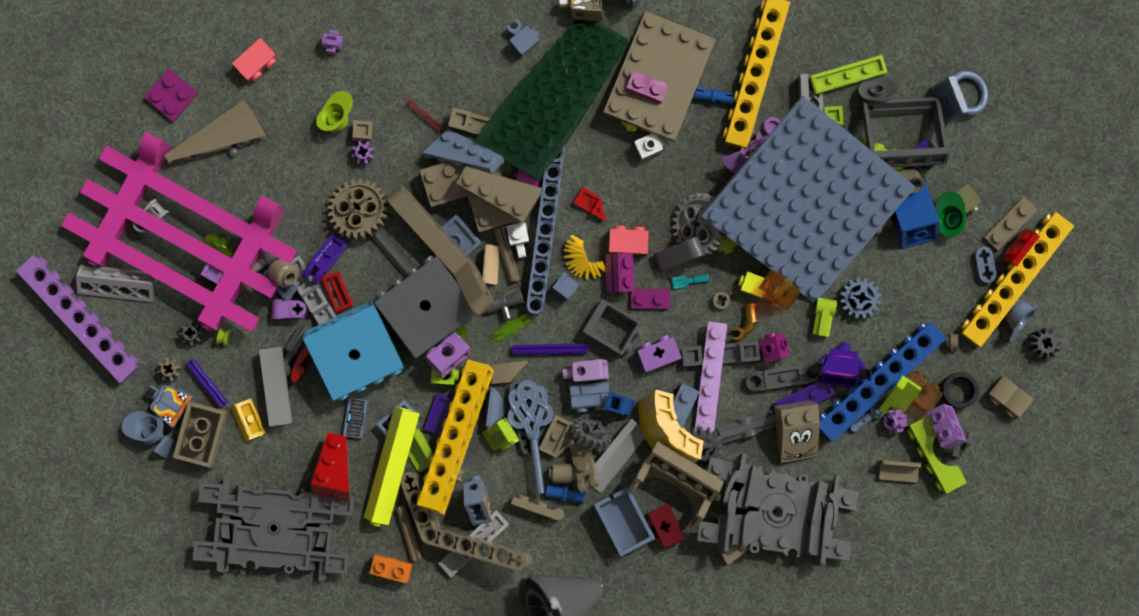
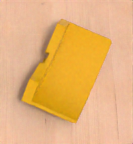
M654 390L640 399L638 404L639 423L644 437L651 448L658 441L693 463L700 460L703 440L689 434L676 421L677 417L673 406L674 394Z

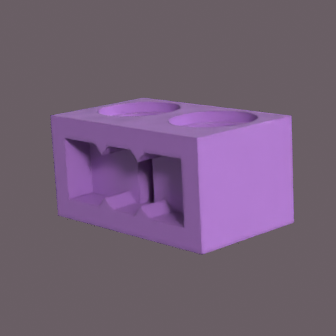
M943 404L927 412L942 448L951 450L967 442L952 406Z

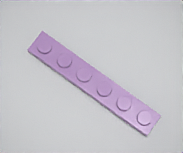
M708 321L695 423L696 430H699L700 426L703 427V430L710 427L712 433L715 428L727 331L726 323Z

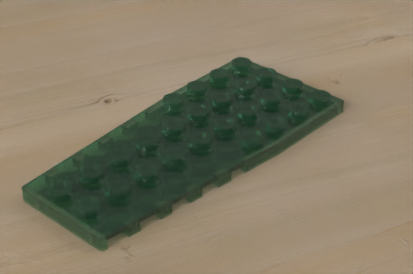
M577 19L573 24L571 23L564 35L555 41V45L550 51L545 52L543 59L532 67L529 75L523 78L506 97L475 139V143L503 156L506 163L539 182L572 137L628 45L627 38L598 21Z

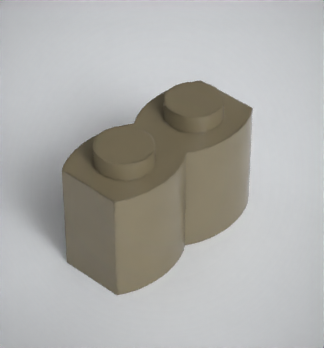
M1001 376L987 394L990 396L989 401L996 406H1003L1006 409L1004 412L1011 418H1020L1034 400L1005 376Z

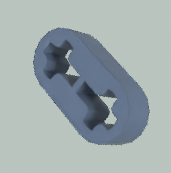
M981 247L976 250L974 256L977 274L981 282L990 283L996 278L994 257L988 247ZM982 250L989 255V257H986V264H984L983 258H979ZM985 266H987L988 272H992L989 280L982 276V273L985 272Z

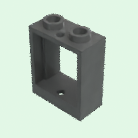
M602 299L584 328L583 333L622 356L623 353L628 354L633 346L630 343L634 336L638 337L643 328L640 326L641 321ZM606 308L634 324L621 349L592 332Z

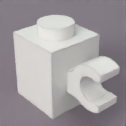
M519 223L506 226L510 246L517 247L519 258L526 257L524 244L529 243L526 224Z

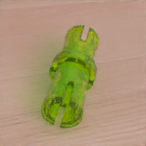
M526 312L512 321H507L506 325L493 331L495 336L503 333L497 337L498 342H501V340L512 333H518L517 330L532 323L529 318L522 322L523 319L528 317Z

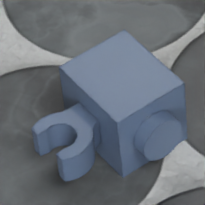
M515 19L518 27L512 29L508 25L507 29L514 35L510 39L511 45L523 57L540 43L538 39L540 35L534 28L530 29L528 26L521 30V22Z

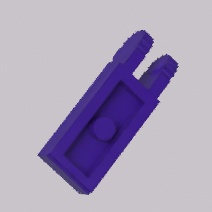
M332 234L310 260V264L304 270L302 277L307 279L312 274L314 268L317 269L318 272L312 279V284L317 285L322 280L324 274H327L348 248V244Z

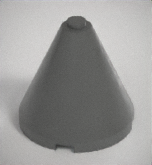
M530 574L523 577L518 587L520 606H526L529 616H587L604 592L603 584L596 579Z

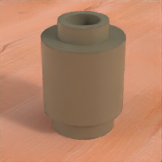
M553 464V468H549V479H553V483L576 482L575 468L571 464Z

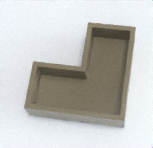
M448 161L420 170L432 209L469 198L480 234L516 223V220L457 186L456 182L463 170L469 166L462 165L460 167L454 165V162ZM498 167L492 174L502 177Z

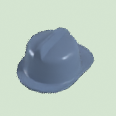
M1020 299L1012 306L1006 316L1007 322L1013 330L1009 342L1015 340L1026 323L1038 312L1039 305L1032 307Z
M136 411L127 415L123 420L122 431L129 438L145 444H153L164 437L163 421L157 415Z

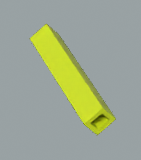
M394 407L364 518L368 519L371 525L381 527V524L389 525L419 418V413L413 410Z

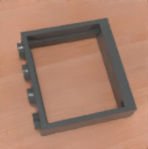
M939 97L889 99L883 102L863 101L861 114L866 147L891 167L947 165L949 149ZM932 113L938 148L875 151L870 123L871 116Z

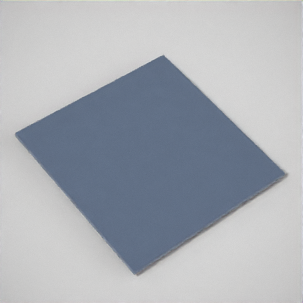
M802 95L701 216L805 297L816 303L817 298L824 294L916 187Z

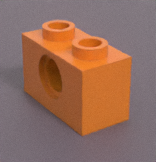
M375 554L369 574L408 583L413 563Z

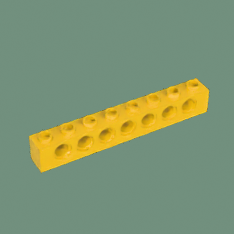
M762 1L760 11L763 14L761 19L757 18L754 29L758 31L756 37L752 36L750 41L751 55L747 54L744 65L747 68L746 72H741L738 83L742 85L740 91L735 92L733 102H736L735 109L730 110L728 120H731L729 128L725 127L722 137L725 139L724 144L741 149L743 147L745 149L748 148L789 9V1ZM773 14L776 16V21L769 22L766 16ZM768 32L771 35V39L768 41L763 40L761 33ZM763 50L766 57L763 59L758 58L756 51ZM757 68L761 74L758 77H754L751 75L750 70ZM752 86L755 89V94L748 95L745 92V88ZM742 104L748 105L750 112L742 113L740 106ZM737 122L742 123L744 130L741 132L736 131L734 124Z
M1057 212L1052 213V215L1047 214L1042 221L1044 224L1042 228L1034 231L1040 236L1035 244H1040L1043 251L1041 254L1036 253L1034 250L1035 244L1029 250L1023 260H1030L1031 267L1026 269L1023 266V260L1017 267L1009 264L1007 266L1008 272L1005 275L1001 274L996 280L997 286L995 289H990L983 297L986 299L982 305L978 304L972 311L974 316L971 320L966 319L960 327L962 329L960 334L977 348L985 343L1074 227L1073 224ZM1047 229L1053 230L1054 237L1052 239L1047 237ZM1012 274L1019 276L1018 284H1014L1011 281ZM1001 289H1005L1008 292L1006 299L1000 297L999 292ZM989 304L995 305V314L988 312ZM978 319H982L985 323L982 330L976 326Z
M467 360L466 365L462 368V377L460 383L456 385V394L454 400L449 405L448 417L443 422V431L441 437L437 440L436 452L431 457L429 472L425 475L423 489L418 494L417 505L424 510L445 515L494 372L487 364ZM476 379L475 384L470 386L471 381ZM470 397V400L464 404V400ZM464 415L463 419L458 422L459 416ZM457 433V437L451 440L452 435ZM451 451L450 456L445 458L446 453ZM445 469L444 474L439 476V472ZM438 487V492L432 495L433 490Z

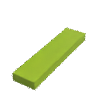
M879 55L811 75L809 78L814 95L884 75L888 72L883 56Z

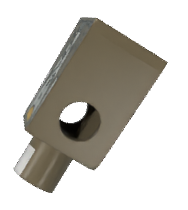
M559 0L560 9L571 8L573 19L603 21L602 0Z

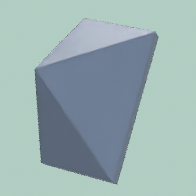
M491 388L486 421V426L491 427L510 411V407L495 388Z

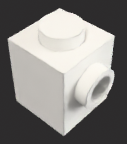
M649 134L634 141L641 160L662 152V146L665 145L662 137L654 134Z

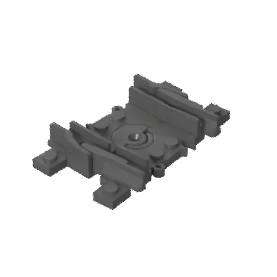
M746 453L736 454L733 462L709 458L707 472L724 481L719 505L725 506V515L718 516L717 524L701 522L697 528L696 542L719 544L718 552L726 554L728 553L730 535L733 536L732 545L742 548L750 545L748 550L752 554L757 553L760 547L765 551L781 552L786 557L788 556V551L793 549L796 553L795 558L801 555L813 557V565L817 567H824L826 559L850 560L851 541L832 539L833 530L837 526L838 508L856 511L859 492L839 488V475L833 476L831 492L827 493L828 483L812 481L808 484V476L805 474L800 475L796 480L793 476L776 473L771 468L769 474L764 475L762 473L763 466L756 468V465L746 464ZM733 484L742 485L739 494L738 491L731 490ZM748 507L758 509V512L748 511L745 515H735L736 509L745 510ZM774 509L779 510V516H774Z

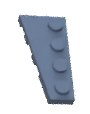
M447 129L422 152L424 158L427 159L433 157L437 158L439 162L445 163L450 161L454 162L456 166L466 165L491 174L504 163L503 156L450 129Z

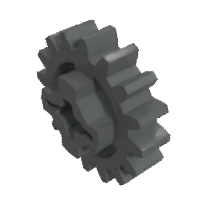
M586 416L584 419L579 417L578 420H575L571 432L574 433L572 437L577 438L576 442L582 443L583 447H589L590 450L595 448L597 451H600V449L605 451L613 438L610 435L611 430H606V425H601V421H595L594 418L589 420Z
M700 426L699 430L692 428L693 432H688L695 438L703 440L701 459L697 461L700 462V466H703V462L708 464L710 457L717 459V456H721V449L723 447L721 437L717 436V431L711 433L710 427L703 430V427Z

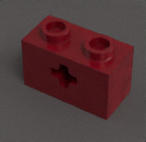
M669 503L648 512L649 517L646 520L650 528H655L657 534L654 537L659 546L663 545L664 548H667L685 539ZM662 521L670 523L666 532L659 528L662 526Z

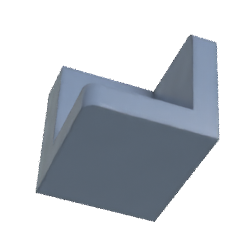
M563 273L553 286V290L569 300L579 284L567 276L566 273Z

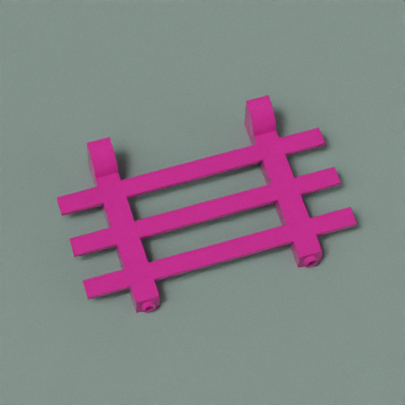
M145 132L139 145V157L136 162L106 146L99 159L128 176L117 195L89 179L85 182L80 193L109 208L99 228L92 226L69 212L61 225L90 242L83 256L88 258L87 262L95 267L98 264L105 267L111 254L204 305L205 307L198 318L199 321L203 322L202 327L210 331L213 328L219 330L225 318H228L253 332L260 318L236 306L234 302L244 284L270 298L274 295L278 285L253 271V268L263 250L289 263L293 261L298 251L272 237L286 209L261 196L254 211V220L250 225L157 174L165 160L164 155L172 148L157 137ZM149 187L243 238L232 259L139 208L138 206ZM130 220L223 271L224 273L214 291H209L119 241Z

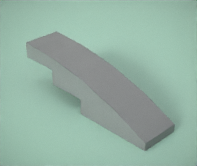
M300 255L294 258L291 264L297 270L295 281L300 285L297 290L318 324L337 317L318 284H312V274L307 279L302 277L307 266Z
M496 510L491 515L492 522L481 524L469 536L491 542L509 524ZM467 540L464 543L466 550L470 549V542ZM451 551L438 565L451 578L473 557Z

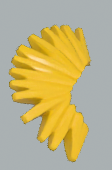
M571 234L570 237L573 241L567 240V243L570 245H565V247L569 249H564V251L571 253L565 255L564 258H574L565 263L566 266L570 265L568 270L575 267L571 273L576 271L574 276L579 274L578 278H581L585 271L586 280H589V271L594 279L597 278L596 274L601 277L599 269L606 273L604 262L596 261L590 263L584 250V241Z

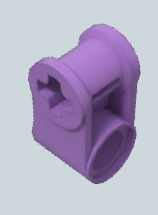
M281 299L272 300V319H302L309 314V308L305 302ZM299 305L303 308V311H300V313L295 312V308H298Z

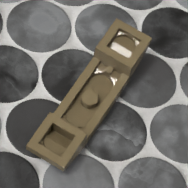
M457 108L452 109L448 125L471 134L523 145L527 126L496 120Z

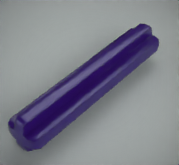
M190 360L186 364L187 368L219 408L224 407L228 403L226 398L196 360Z

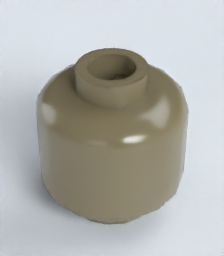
M278 259L270 265L268 276L278 286L288 287L295 282L297 270L291 263Z

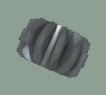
M1043 327L1042 332L1036 329L1035 334L1037 336H1030L1034 342H1030L1028 345L1035 346L1031 353L1038 351L1036 356L1038 359L1042 355L1044 360H1048L1049 355L1054 358L1056 357L1054 351H1061L1057 345L1062 344V341L1056 340L1060 337V334L1058 333L1053 336V328L1048 331L1046 327ZM1043 340H1048V341H1047V343L1049 344L1048 347H1043V346H1044V344L1042 343Z

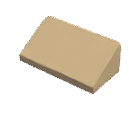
M485 245L483 280L485 284L497 285L500 256L498 246Z

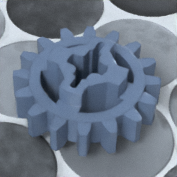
M858 277L855 280L856 283L852 280L848 281L850 286L844 285L843 288L846 291L840 293L844 297V299L840 300V303H845L842 309L849 310L848 316L854 313L855 319L859 315H861L862 319L866 318V314L870 317L873 316L872 310H879L876 304L882 303L878 300V297L882 296V294L876 292L879 286L874 288V281L867 283V278L860 282ZM860 286L857 292H850L853 287ZM867 289L872 292L873 297L868 294ZM862 293V296L867 300L859 303V299L855 296H859ZM848 300L853 301L855 305L854 308L851 307ZM871 304L869 309L862 311L864 305Z

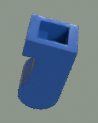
M609 392L604 409L631 415L635 400Z

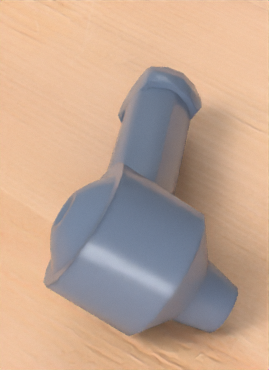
M874 404L868 414L849 427L850 431L856 433L872 419L881 418L884 413L879 411L881 405Z

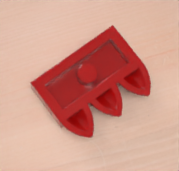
M1025 228L1019 232L1017 239L1003 253L1002 259L1006 263L1017 267L1040 236L1036 232Z

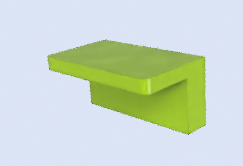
M902 376L883 401L879 411L885 414L890 407H893L895 410H901L903 414L922 388L905 376Z
M418 428L414 432L408 456L417 471L422 472L431 466L430 460L434 452L420 428Z

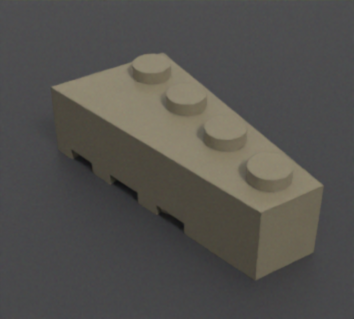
M465 167L456 182L460 188L523 224L543 192V188L470 167Z

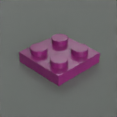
M168 69L144 98L175 122L199 93L172 70Z

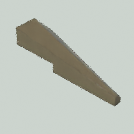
M242 100L164 156L167 162L171 164L173 160L181 158L186 160L190 159V156L199 153L205 155L231 148V145L240 142L246 144L251 139L259 137L264 139L266 135L245 100Z

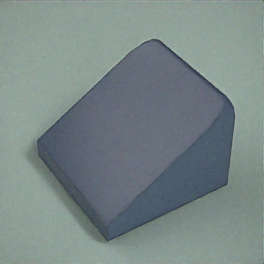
M164 436L154 449V452L169 459L175 451L177 442L170 436Z

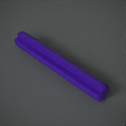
M586 343L512 346L513 355L588 353V345Z

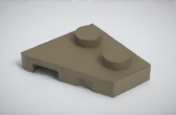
M554 414L539 445V450L554 457L559 456L577 440V438L572 437L574 433L571 432L574 423Z

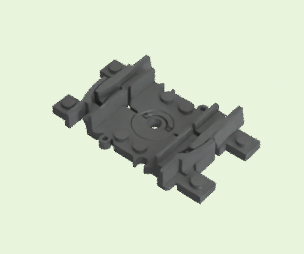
M225 475L223 484L200 482L198 502L218 504L217 512L223 513L222 518H216L214 542L194 541L193 560L217 562L218 572H228L230 564H241L244 568H247L248 561L255 563V569H258L260 566L281 568L283 565H286L284 571L288 574L294 572V566L298 570H315L316 561H319L318 581H324L327 572L348 574L350 554L331 553L334 528H329V523H333L334 514L353 516L355 496H349L350 502L306 492L304 488L301 489L299 496H295L293 494V487L288 490L266 489L263 491L264 486L262 483H256L253 487L254 491L248 486L236 485V493L233 495L231 494L233 475ZM232 515L242 517L243 520L232 519ZM244 522L254 524L255 526L244 525ZM307 523H320V527L307 526L306 531L294 530V528H304ZM271 525L277 526L276 532L270 530ZM224 538H233V543H225ZM314 546L325 547L324 551H313Z

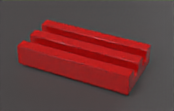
M339 270L322 278L335 313L354 306ZM335 276H337L348 304L346 305L334 280ZM328 279L331 280L333 288L341 304V307L339 308L335 302L330 287L327 283Z

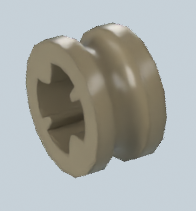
M718 292L714 295L713 305L717 309L728 307L730 297L727 293ZM719 295H722V298L726 297L724 306L716 303Z

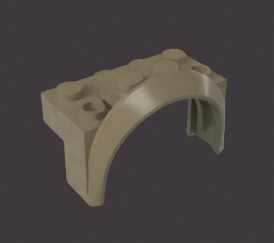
M657 441L642 462L628 490L633 493L638 484H642L644 479L658 478L674 484L687 496L692 505L693 517L689 528L695 530L704 519L711 502L720 492L724 481Z

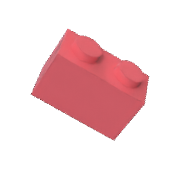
M259 38L232 64L250 83L252 80L254 82L263 75L261 72L264 69L273 67L278 57Z
M614 226V229H610L609 253L648 254L649 231H645V227H633V230H625V226Z

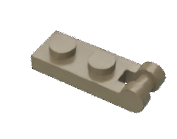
M582 443L571 445L569 448L578 480L577 486L579 491L584 493L588 491V488H595L600 485L592 450L589 447H583Z
M518 494V497L513 496L511 502L513 505L555 520H561L564 517V511L561 508L552 510L547 508L548 504L537 500L535 504L529 502V497Z

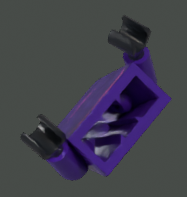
M846 342L840 343L838 349H830L829 354H824L818 361L813 362L811 373L818 372L819 375H822L821 383L850 388H857L858 382L863 379L871 381L872 371L865 367L861 359H858V353L850 351V344Z

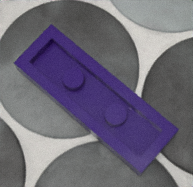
M819 380L776 401L775 404L778 406L808 400L819 403L835 395V391L832 385L823 384Z

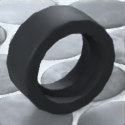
M956 372L944 379L941 385V395L949 406L953 408H966L977 400L979 386L972 375L965 372ZM956 379H963L970 384L971 394L965 401L958 402L950 397L949 386Z

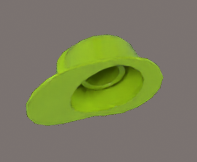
M338 91L331 95L316 119L317 126L321 130L335 133L346 127L348 124V114L353 105L351 95L346 91Z

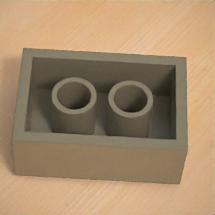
M188 401L173 458L209 468L214 467L229 412Z

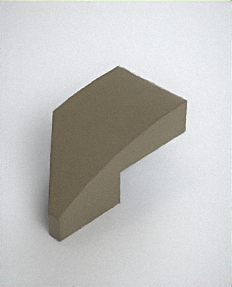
M528 361L490 365L494 370L491 383H507L516 380L523 368L528 365Z

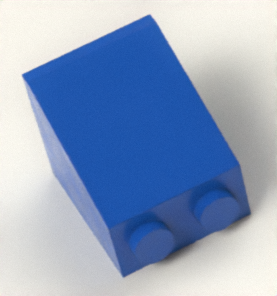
M924 183L920 191L910 193L892 214L901 249L939 240L940 220L927 185Z

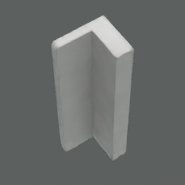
M282 347L259 350L269 426L292 423L283 349Z
M630 419L595 463L600 485L595 487V489L599 492L605 489L645 439L641 426L633 419Z

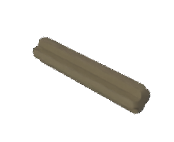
M504 227L496 228L494 232L509 281L511 283L520 280V275Z
M405 505L397 507L396 511L411 560L413 562L421 560V552L407 507Z

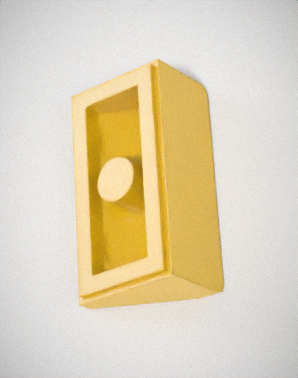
M251 398L230 407L245 442L266 434Z

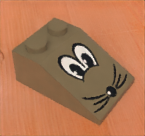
M808 400L774 406L780 463L817 457L820 428L818 404Z

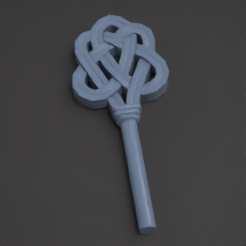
M524 380L509 394L511 409L508 412V422L516 429L525 428L531 445L536 493L539 494L544 493L538 447L540 426L548 425L552 421L554 413L552 407L547 403V390L543 386H537L530 380ZM526 386L531 388L528 391L524 390ZM527 399L532 400L530 408L526 403ZM537 404H539L540 407L537 416H535L534 414L537 408ZM520 406L522 407L523 411H524L525 414L527 415L526 418L524 417V415L522 414L521 410L519 409ZM546 410L548 415L544 420H542L544 412ZM514 414H516L521 423L514 420ZM530 421L534 423L533 432L529 425Z

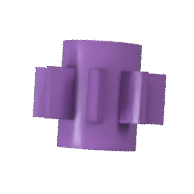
M329 29V34H323L322 47L326 48L327 53L336 54V50L342 49L343 36H339L338 31Z
M359 141L357 148L352 147L355 150V154L351 156L353 158L358 157V164L361 161H365L368 165V159H374L371 152H374L375 148L369 149L370 143L368 141L365 145ZM362 148H364L365 151H368L366 152L365 157L359 155V153H361Z
M901 410L887 411L888 416L883 417L884 427L889 429V433L903 432L902 427L907 426V416L902 414Z

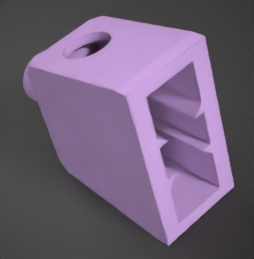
M607 360L572 362V367L563 368V378H573L574 382L609 379ZM582 368L586 370L584 375L581 373Z

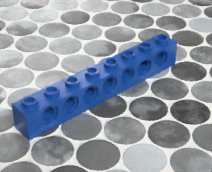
M923 322L916 329L918 333L913 337L909 335L902 341L903 346L899 350L894 348L888 354V360L885 362L881 360L873 367L875 371L871 375V381L867 379L859 381L861 384L857 388H850L845 392L846 397L842 401L838 399L830 406L832 410L828 414L823 412L819 416V430L830 442H833L890 391L902 376L910 373L946 340L945 336L932 322L928 324ZM919 337L926 339L927 344L924 348L920 347L917 343ZM905 350L912 352L911 360H906L903 357ZM892 362L898 365L896 373H892L889 370V365ZM877 375L884 378L882 386L875 384V377ZM863 388H867L870 392V396L867 399L862 398L860 395ZM848 401H853L856 405L855 410L852 412L846 409ZM836 413L841 416V422L838 425L832 422V416Z

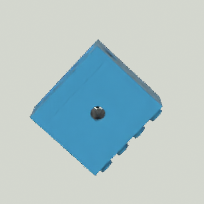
M374 300L303 332V340L333 400H343L349 396L348 393L356 391V393L367 388L366 385L372 382L377 384L384 380L383 377L389 374L394 376L404 368L403 360ZM354 349L355 351L358 350L359 352L354 354V352H350V350Z

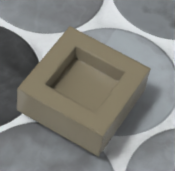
M353 120L352 141L371 142L372 122Z

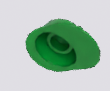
M944 192L936 202V212L940 220L939 232L945 237H955L963 231L967 222L965 202L957 192Z

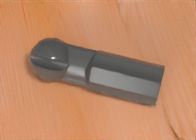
M302 324L299 325L285 348L287 351L284 357L286 377L291 374V362L295 357L299 356L306 346L303 340V332L309 330V328Z

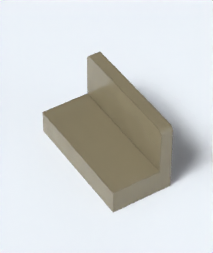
M880 460L878 479L918 482V470L921 467V463Z

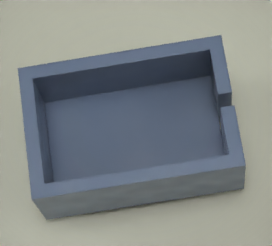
M628 486L614 493V498L610 499L608 496L594 504L620 556L655 539L632 493L628 490Z

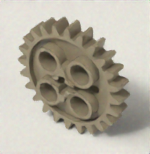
M352 179L351 185L344 182L345 188L338 186L340 192H333L332 194L335 196V199H329L332 205L327 206L328 210L331 211L327 215L331 218V225H335L334 229L336 232L340 230L341 236L346 234L348 239L352 235L355 240H358L359 235L365 239L367 233L372 237L373 230L379 232L377 227L385 226L382 220H388V217L384 214L390 212L386 207L390 205L388 200H385L387 198L386 194L382 193L381 187L377 188L375 182L371 185L369 180H366L365 184L362 179H359L358 183H355ZM359 193L364 194L361 199H356ZM349 206L346 212H341L343 207ZM376 207L373 212H368L369 208ZM361 219L358 225H353L355 220Z

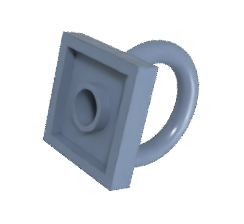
M971 71L957 72L930 88L933 97L940 98L944 123L962 114H978L985 108L988 102V89L985 82L979 75ZM960 79H971L978 85L981 98L975 107H967L958 85Z

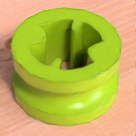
M221 327L217 335L216 344L223 343L224 346H227L231 330H224Z

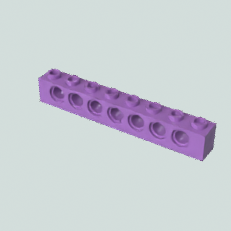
M32 255L16 272L119 383H124L140 368L137 365L139 361L132 354L128 355L124 351L126 347L119 340L115 341L111 337L113 333L106 326L102 327L98 323L100 319L93 312L89 313L85 309L87 305L80 298L76 299L72 295L74 293L72 288L67 284L63 285L59 281L61 279L59 274L54 270L51 272L46 267L48 263L43 257L40 256L38 258ZM43 271L45 278L39 282L37 275ZM56 285L58 292L52 296L50 288ZM69 299L71 306L65 310L63 302ZM82 313L84 320L78 324L76 316ZM95 327L97 334L91 338L89 336V329ZM108 341L110 348L104 352L101 347L102 343ZM117 355H121L123 362L117 366L114 359Z

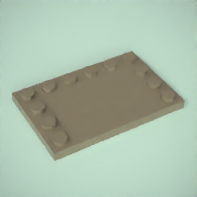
M645 11L603 114L675 142L716 39ZM632 71L669 84L661 104L625 90Z

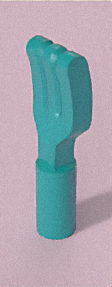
M709 275L693 276V278H687L686 276L671 278L672 289L685 288L690 283L709 282Z

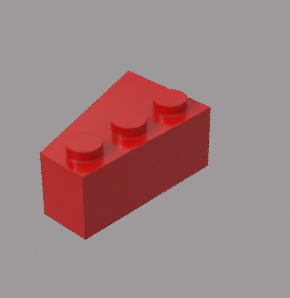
M327 433L311 483L312 493L350 502L346 436Z

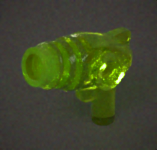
M212 233L206 235L205 240L212 245L211 248L232 259L235 251H233V248L228 250L230 243L223 236L219 238L216 234Z

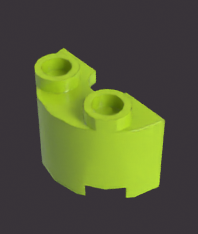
M506 417L482 432L494 452L499 448L503 451L519 441L518 436Z

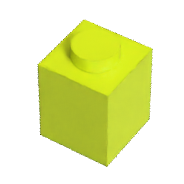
M747 272L745 276H741L738 286H741L740 291L762 299L769 279Z

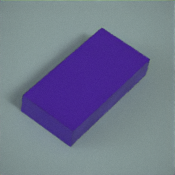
M439 393L436 394L424 427L425 430L439 435L442 434L443 422L448 417L449 405L454 399Z

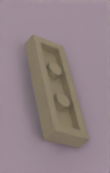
M1023 197L994 226L984 239L996 251H999L1038 209Z

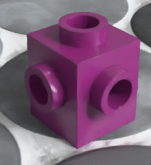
M776 332L765 334V338L759 341L760 353L763 355L765 363L790 356L788 342L784 334L776 335Z

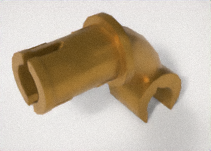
M744 304L746 321H744L745 325L742 328L735 327L732 329V331L740 332L739 337H732L735 341H741L759 323L757 321V304Z

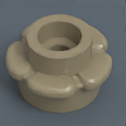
M951 333L946 338V346L952 352L953 350H959V334Z

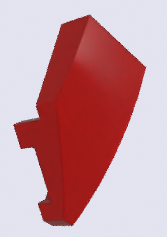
M581 186L572 203L605 221L606 215L604 214L602 199L597 194Z
M307 346L299 354L292 370L291 380L295 383L307 371L302 366L310 356Z

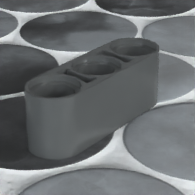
M699 237L686 240L654 254L660 272L705 255Z

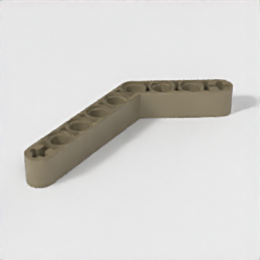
M400 186L387 198L388 202L454 274L470 308L480 316L494 303V300L478 268L405 187Z
M406 472L402 475L401 486L423 542L514 570H525L532 565V557L527 552L442 528L435 512L424 510L417 505L416 495L422 491L424 486L421 474L418 472ZM424 512L428 514L426 522L422 518ZM431 530H433L435 533V537L433 540L429 537V532ZM448 535L453 539L451 545L447 543ZM466 540L470 542L469 550H466L464 546ZM484 545L488 548L486 556L482 552ZM502 551L506 553L505 561L500 558ZM521 558L524 564H521L520 561H513V559Z

